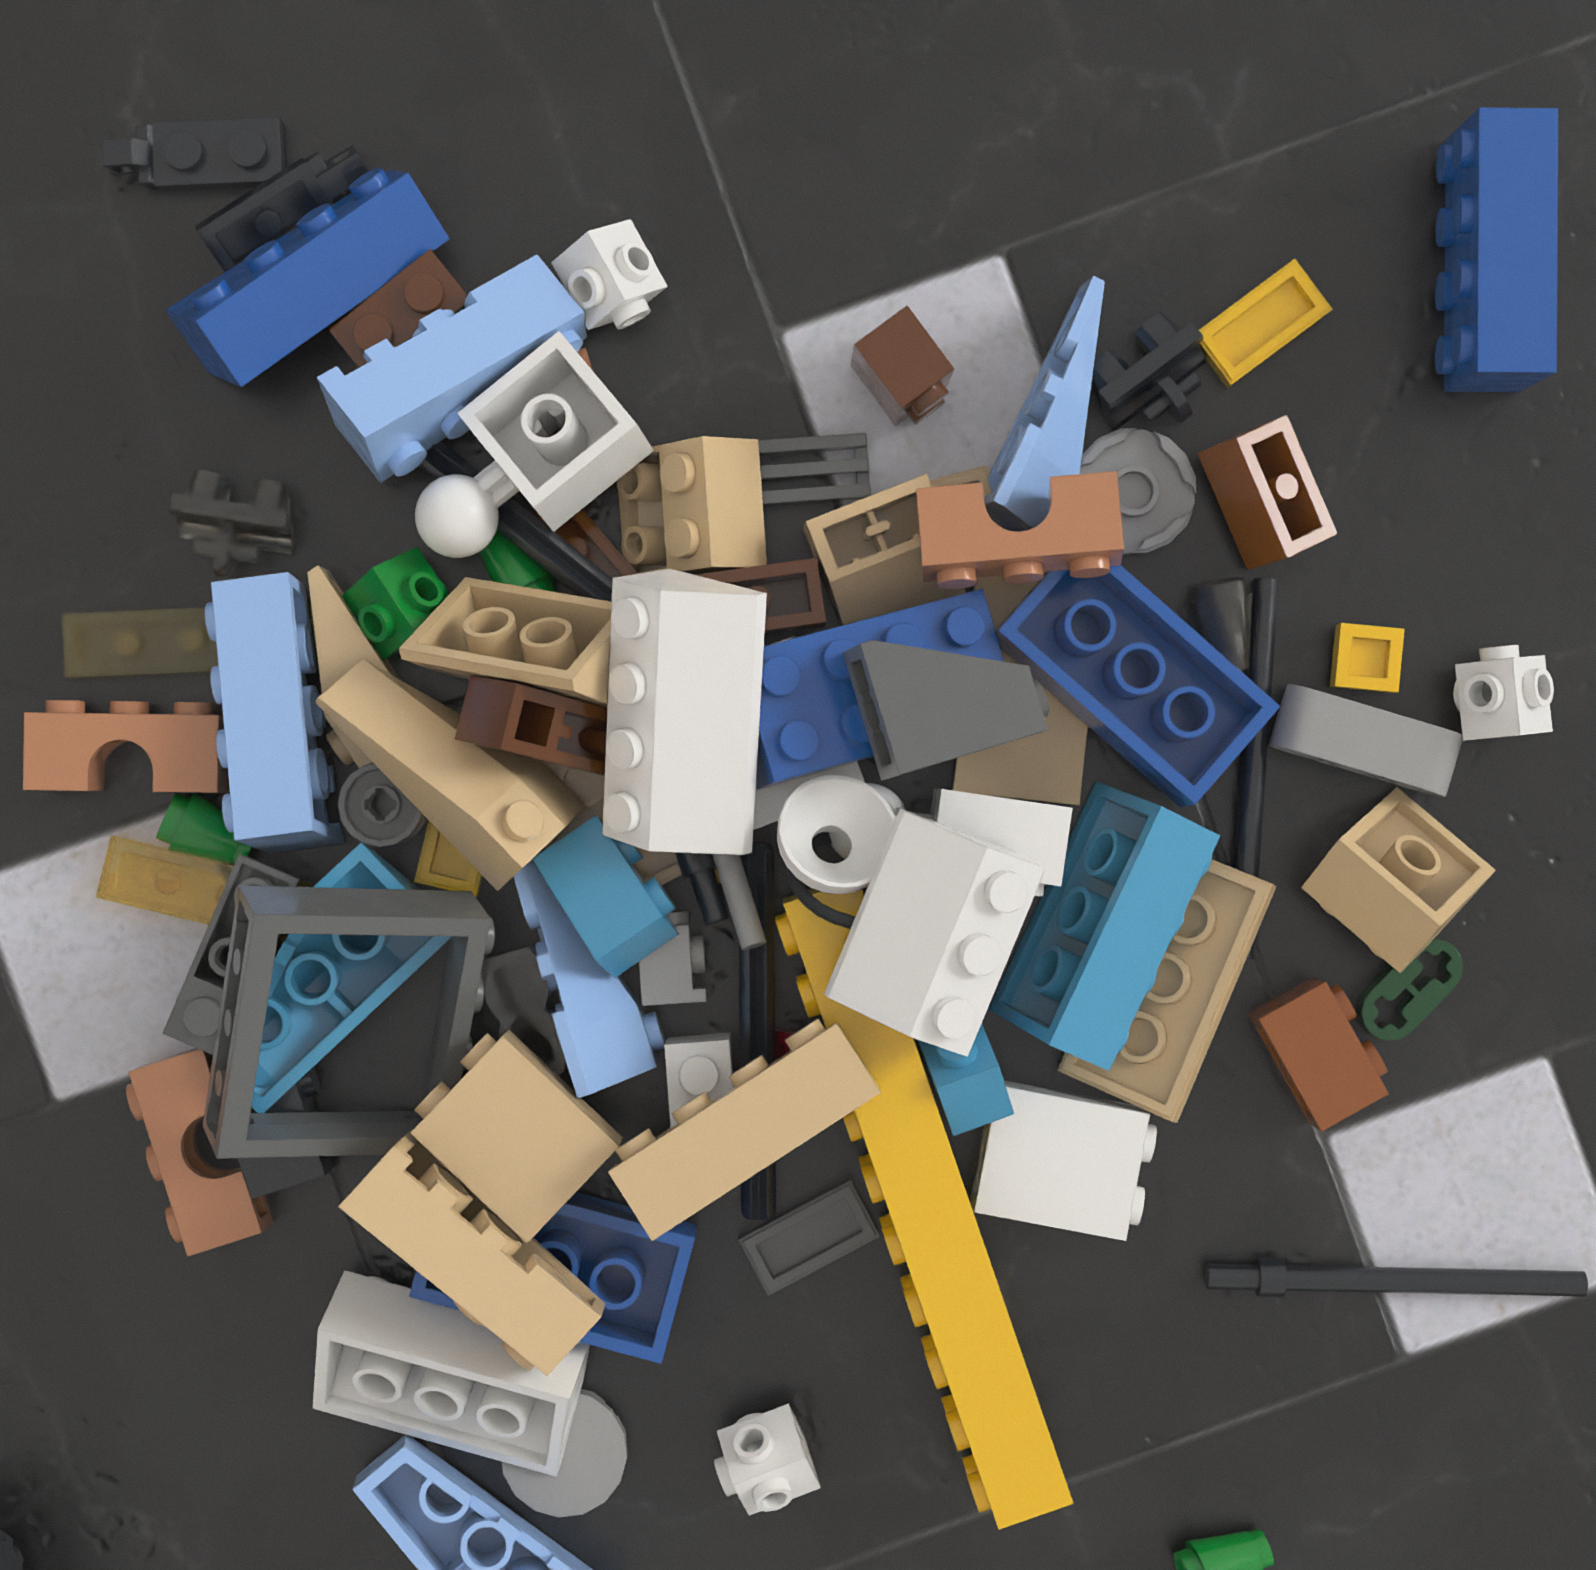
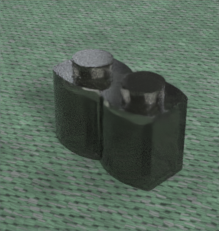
M536 942L488 956L483 960L481 979L487 1005L494 1016L501 1022L498 1040L510 1030L556 1074L563 1073L567 1068V1063L552 1014L556 1013L555 1005L553 1004L555 991L550 992L547 980H543L536 959Z

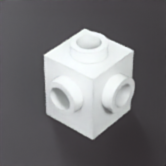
M631 219L587 231L551 262L567 292L584 311L585 325L588 330L614 322L617 329H623L640 321L651 312L647 303L668 287Z
M1519 645L1479 649V662L1455 664L1457 680L1454 685L1453 695L1455 705L1460 712L1463 741L1553 731L1550 703L1553 699L1554 686L1552 677L1548 670H1546L1545 655L1520 657Z
M789 1403L765 1413L746 1415L740 1418L734 1425L717 1431L724 1456L714 1459V1464L721 1486L727 1497L737 1493L749 1516L760 1511L769 1512L781 1509L789 1504L792 1499L821 1488L805 1435Z

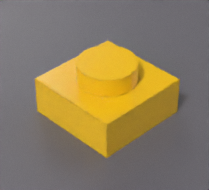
M1349 623L1336 624L1330 687L1398 693L1405 629Z

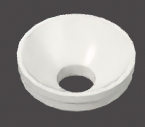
M819 776L804 782L786 800L778 819L777 842L779 852L787 868L807 886L824 893H854L868 887L896 818L888 802L877 790L865 782L850 776ZM821 832L837 834L845 841L848 847V857L844 861L834 864L821 860L813 851L812 838Z

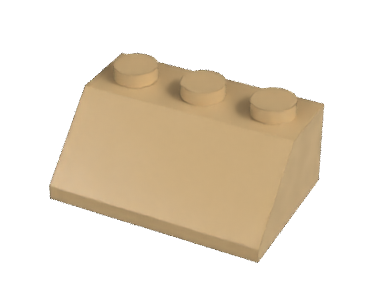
M465 577L399 647V652L402 660L447 676L469 680L470 675L521 684L571 699L589 702L594 705L608 706L612 602Z

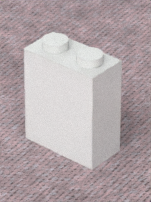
M1004 1080L1014 1114L986 1124L983 1127L970 1196V1204L973 1211L985 1215L1126 1241L1129 1224L1138 1225L1140 1223L1144 1207L1145 1189L1144 1187L1137 1186L1141 1161L1151 1162L1156 1144L1157 1127L1156 1125L1148 1124L1150 1114L1146 1110L1132 1104Z

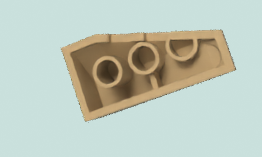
M365 659L358 662L315 701L328 717L497 891L530 862L586 807L542 761L456 740L455 735L461 714Z

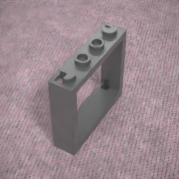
M238 885L203 1119V1128L216 1158L386 1155L412 1128L415 1129L423 1120L415 1111L250 1113L278 934L452 936L445 964L422 1092V1102L441 1081L452 1090L461 1080L463 1071H468L460 1061L473 1048L470 1037L473 1013H479L483 1005L484 988L480 976L484 955L490 954L494 945L495 928L492 918L489 917L471 891Z

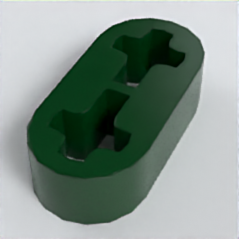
M1434 938L1401 973L1388 964L1362 990L1356 1000V1019L1361 1028L1371 1036L1386 1041L1399 1040L1410 1034L1460 981L1463 972V962L1455 946L1445 940ZM1424 952L1436 956L1441 952L1444 956L1438 964L1440 970L1444 972L1441 978L1437 980L1426 976L1414 987L1411 982L1424 968L1418 960L1420 955ZM1404 990L1407 995L1394 1009L1395 1013L1400 1017L1397 1023L1392 1025L1382 1021L1376 1025L1374 1020L1379 1012L1373 1005L1379 997L1392 1001Z

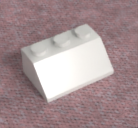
M900 808L824 995L909 1037L968 1057L1045 869L1014 851Z

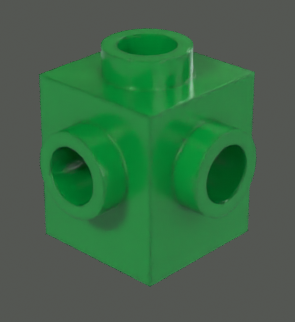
M415 547L372 567L342 595V598L359 622L365 636L371 640L382 659L386 660L400 653L399 647L449 594L445 585L439 580L419 548Z

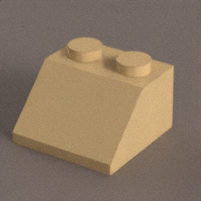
M1396 787L1338 839L1301 888L1314 898L1328 914L1336 917L1366 943L1375 955L1384 959L1401 973L1432 942L1496 870Z

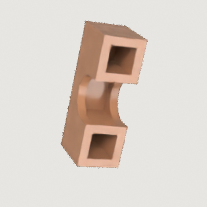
M1117 471L1050 477L1048 515L1038 526L1021 532L1003 529L990 518L985 507L983 483L916 488L923 582L937 581V587L961 589L976 585L978 577L1003 575L1004 582L1022 584L1041 580L1044 577L1043 572L1070 570V576L1075 578H1093L1110 573V566L1121 565L1124 553V540Z
M45 700V713L24 712L23 790L104 791L105 765L108 757L118 746L131 741L142 747L151 760L153 767V792L230 793L228 768L221 766L216 747L217 732L224 729L223 716L213 715V703L174 702V714H149V702L110 701V712L107 714L85 713V701Z
M197 1048L145 1064L129 1071L131 1084L126 1086L130 1110L137 1121L144 1120L151 1142L150 1145L146 1146V1158L150 1172L157 1182H164L171 1204L165 1209L170 1234L176 1243L183 1242L187 1257L260 1234L274 1222L266 1196L263 1195L251 1199L241 1167L234 1169L216 1168L207 1163L197 1149L195 1140L196 1129L205 1113L213 1059L212 1054Z

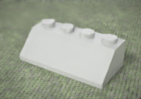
M673 569L613 578L602 835L655 852L730 855L752 853L767 593Z
M344 1270L318 1327L313 1409L557 1477L583 1384L590 1345L578 1342L553 1371L546 1376L535 1366L532 1370H527L520 1366L505 1351L502 1346V1339L486 1326H480L472 1322L460 1310L409 1297L410 1288L389 1283L382 1278L367 1277Z

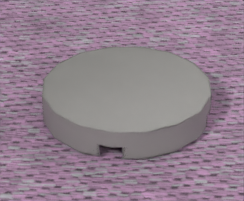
M1121 428L1098 438L1082 454L1079 474L1117 471L1124 540L1123 555H1145L1169 544L1188 525L1193 512L1196 476L1187 455L1169 437L1154 431Z
M581 1389L557 1477L502 1462L503 1475L514 1495L534 1511L555 1517L583 1515L606 1502L621 1482L628 1456L625 1427L618 1415H615L613 1409L606 1405L605 1400L592 1391Z

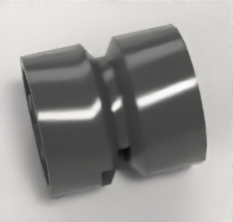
M374 763L364 765L350 774L341 787L338 800L341 822L350 835L364 844L383 847L409 842L423 833L428 825L429 820Z

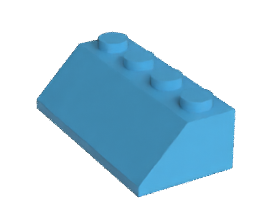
M1096 781L1068 839L1062 885L1047 884L988 1010L1046 1044L1110 1071L1117 1054L1124 1048L1128 1040L1129 1028L1145 995L1152 989L1155 983L1157 969L1171 939L1183 924L1185 910L1197 884L1210 867L1212 853L1220 835L1160 805Z

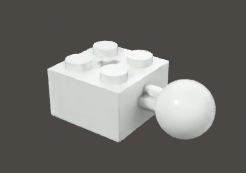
M558 331L457 413L495 461L474 478L466 475L452 474L431 482L418 498L415 508L416 527L425 544L438 554L452 558L474 555L484 549L495 535L499 520L498 508L520 491L554 532L654 450L637 423L561 332ZM561 429L557 434L551 436L555 431Z
M866 783L877 790L888 802L895 818L900 808L906 810L902 801L894 792L878 784ZM934 789L930 814L909 811L1014 851L1044 868L1045 872L1035 896H1043L1045 884L1062 885L1072 808ZM829 832L832 847L841 857L846 859L848 857V847L845 841L837 834Z

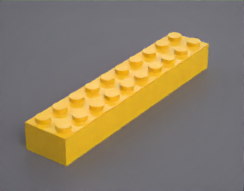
M814 888L808 890L824 905L852 916H856L864 897L862 889L846 894L824 893ZM795 894L783 898V905L786 912L776 915L775 921L787 956L800 952L807 973L796 976V982L807 1015L811 1018L821 1014L826 1028L838 1022L881 1090L880 1094L844 1116L843 1119L851 1142L862 1138L865 1140L869 1153L858 1157L861 1165L860 1168L872 1203L886 1201L890 1214L879 1217L893 1264L895 1266L907 1262L910 1274L900 1277V1281L915 1328L928 1323L931 1334L920 1337L924 1354L936 1389L948 1385L952 1394L942 1397L941 1400L957 1450L961 1451L969 1447L971 1448L972 1454L963 1457L962 1461L978 1511L981 1513L992 1509L997 1527L1000 1530L1074 1504L914 1039L824 995L850 929L834 925L818 917L807 909Z

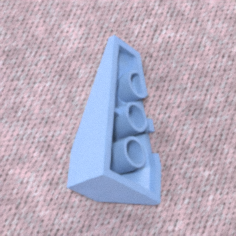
M1094 275L1079 287L989 473L988 481L992 493L984 497L985 507L990 518L1002 526L1003 529L1021 532L1038 526L1049 513L1048 490L1050 477L1080 473L1105 281Z
M531 860L514 876V880L528 926L531 930L537 929L541 941L536 942L535 946L541 977L545 980L550 992L557 990L560 1003L555 1004L556 1013H553L552 1017L577 1098H581L656 1068L659 1063L657 1050L665 1048V1038L656 1012L644 1013L641 1000L623 975L620 974L614 978L596 962L537 866Z

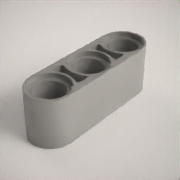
M1286 684L1269 746L1411 790L1445 798L1463 737L1462 734L1311 688Z

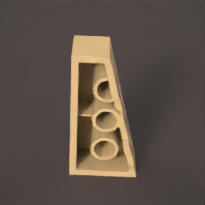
M819 1019L814 1020L784 1040L790 1048V1052L769 1065L762 1055L728 1076L734 1086L732 1089L713 1101L710 1100L706 1092H703L672 1113L677 1124L656 1137L648 1128L615 1150L620 1160L608 1173L651 1241L881 1093L880 1087L838 1022L825 1029Z
M412 1128L391 1148L338 1207L406 1261L420 1275L449 1296L467 1318L477 1325L486 1326L502 1339L503 1348L515 1362L527 1370H532L535 1366L548 1376L602 1317L606 1303L537 1240L532 1238L528 1243H525L411 1134L414 1130Z

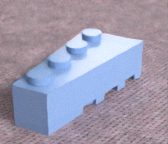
M538 255L531 257L470 291L464 301L465 309L455 314L450 309L441 310L440 308L420 319L419 326L414 332L412 339L403 344L393 347L386 338L364 350L363 357L367 363L344 376L336 366L317 377L335 426L380 483L393 474L399 477L413 471L426 458V451L444 438L455 439L468 432L470 429L457 413L558 331L561 332L576 352L580 350L583 340L587 338L584 311Z
M289 572L211 582L213 602H209L205 606V623L210 639L217 643L218 665L211 668L210 679L214 699L217 704H222L224 729L217 732L216 747L220 764L223 768H228L230 793L224 794L222 799V813L226 829L230 833L234 832L235 841L270 854L345 844L342 823H329L325 799H328L329 793L336 791L333 765H327L324 752L321 748H317L316 736H321L323 728L327 726L324 711L315 703L316 699L320 696L315 685H307L306 674L315 673L318 667L305 585Z
M409 1435L402 1436L356 1475L352 1490L418 1570H593Z

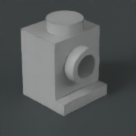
M689 910L672 911L667 916L679 934L639 961L642 1006L706 1002L708 998L707 984L695 985L694 974H706L703 935H691Z

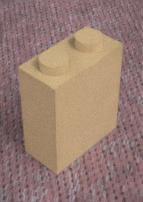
M510 1030L497 1042L487 1033L460 1061L469 1072L451 1090L441 1081L415 1108L414 1111L423 1120L415 1127L411 1134L525 1243H528L620 1146L623 1137L582 1098H577L576 1092Z

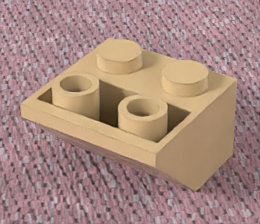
M701 436L652 446L654 451L617 480L622 538L621 550L623 557L638 574L673 569L697 575L767 565L759 442L757 439Z
M927 474L830 511L804 523L802 529L814 558H817L819 572L841 626L966 593L965 588L942 589L937 587V581L923 582L916 488L932 487Z

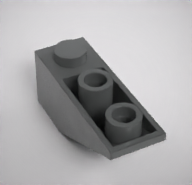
M243 854L238 855L162 1034L213 1055L238 885L298 887L299 878ZM278 934L276 950L282 934Z

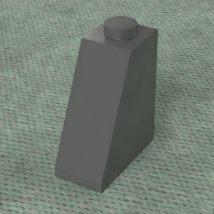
M876 640L858 644L843 652L881 781L1048 731L1045 721L1049 711L1047 696L1041 683L1037 679L1032 678L1028 665Z

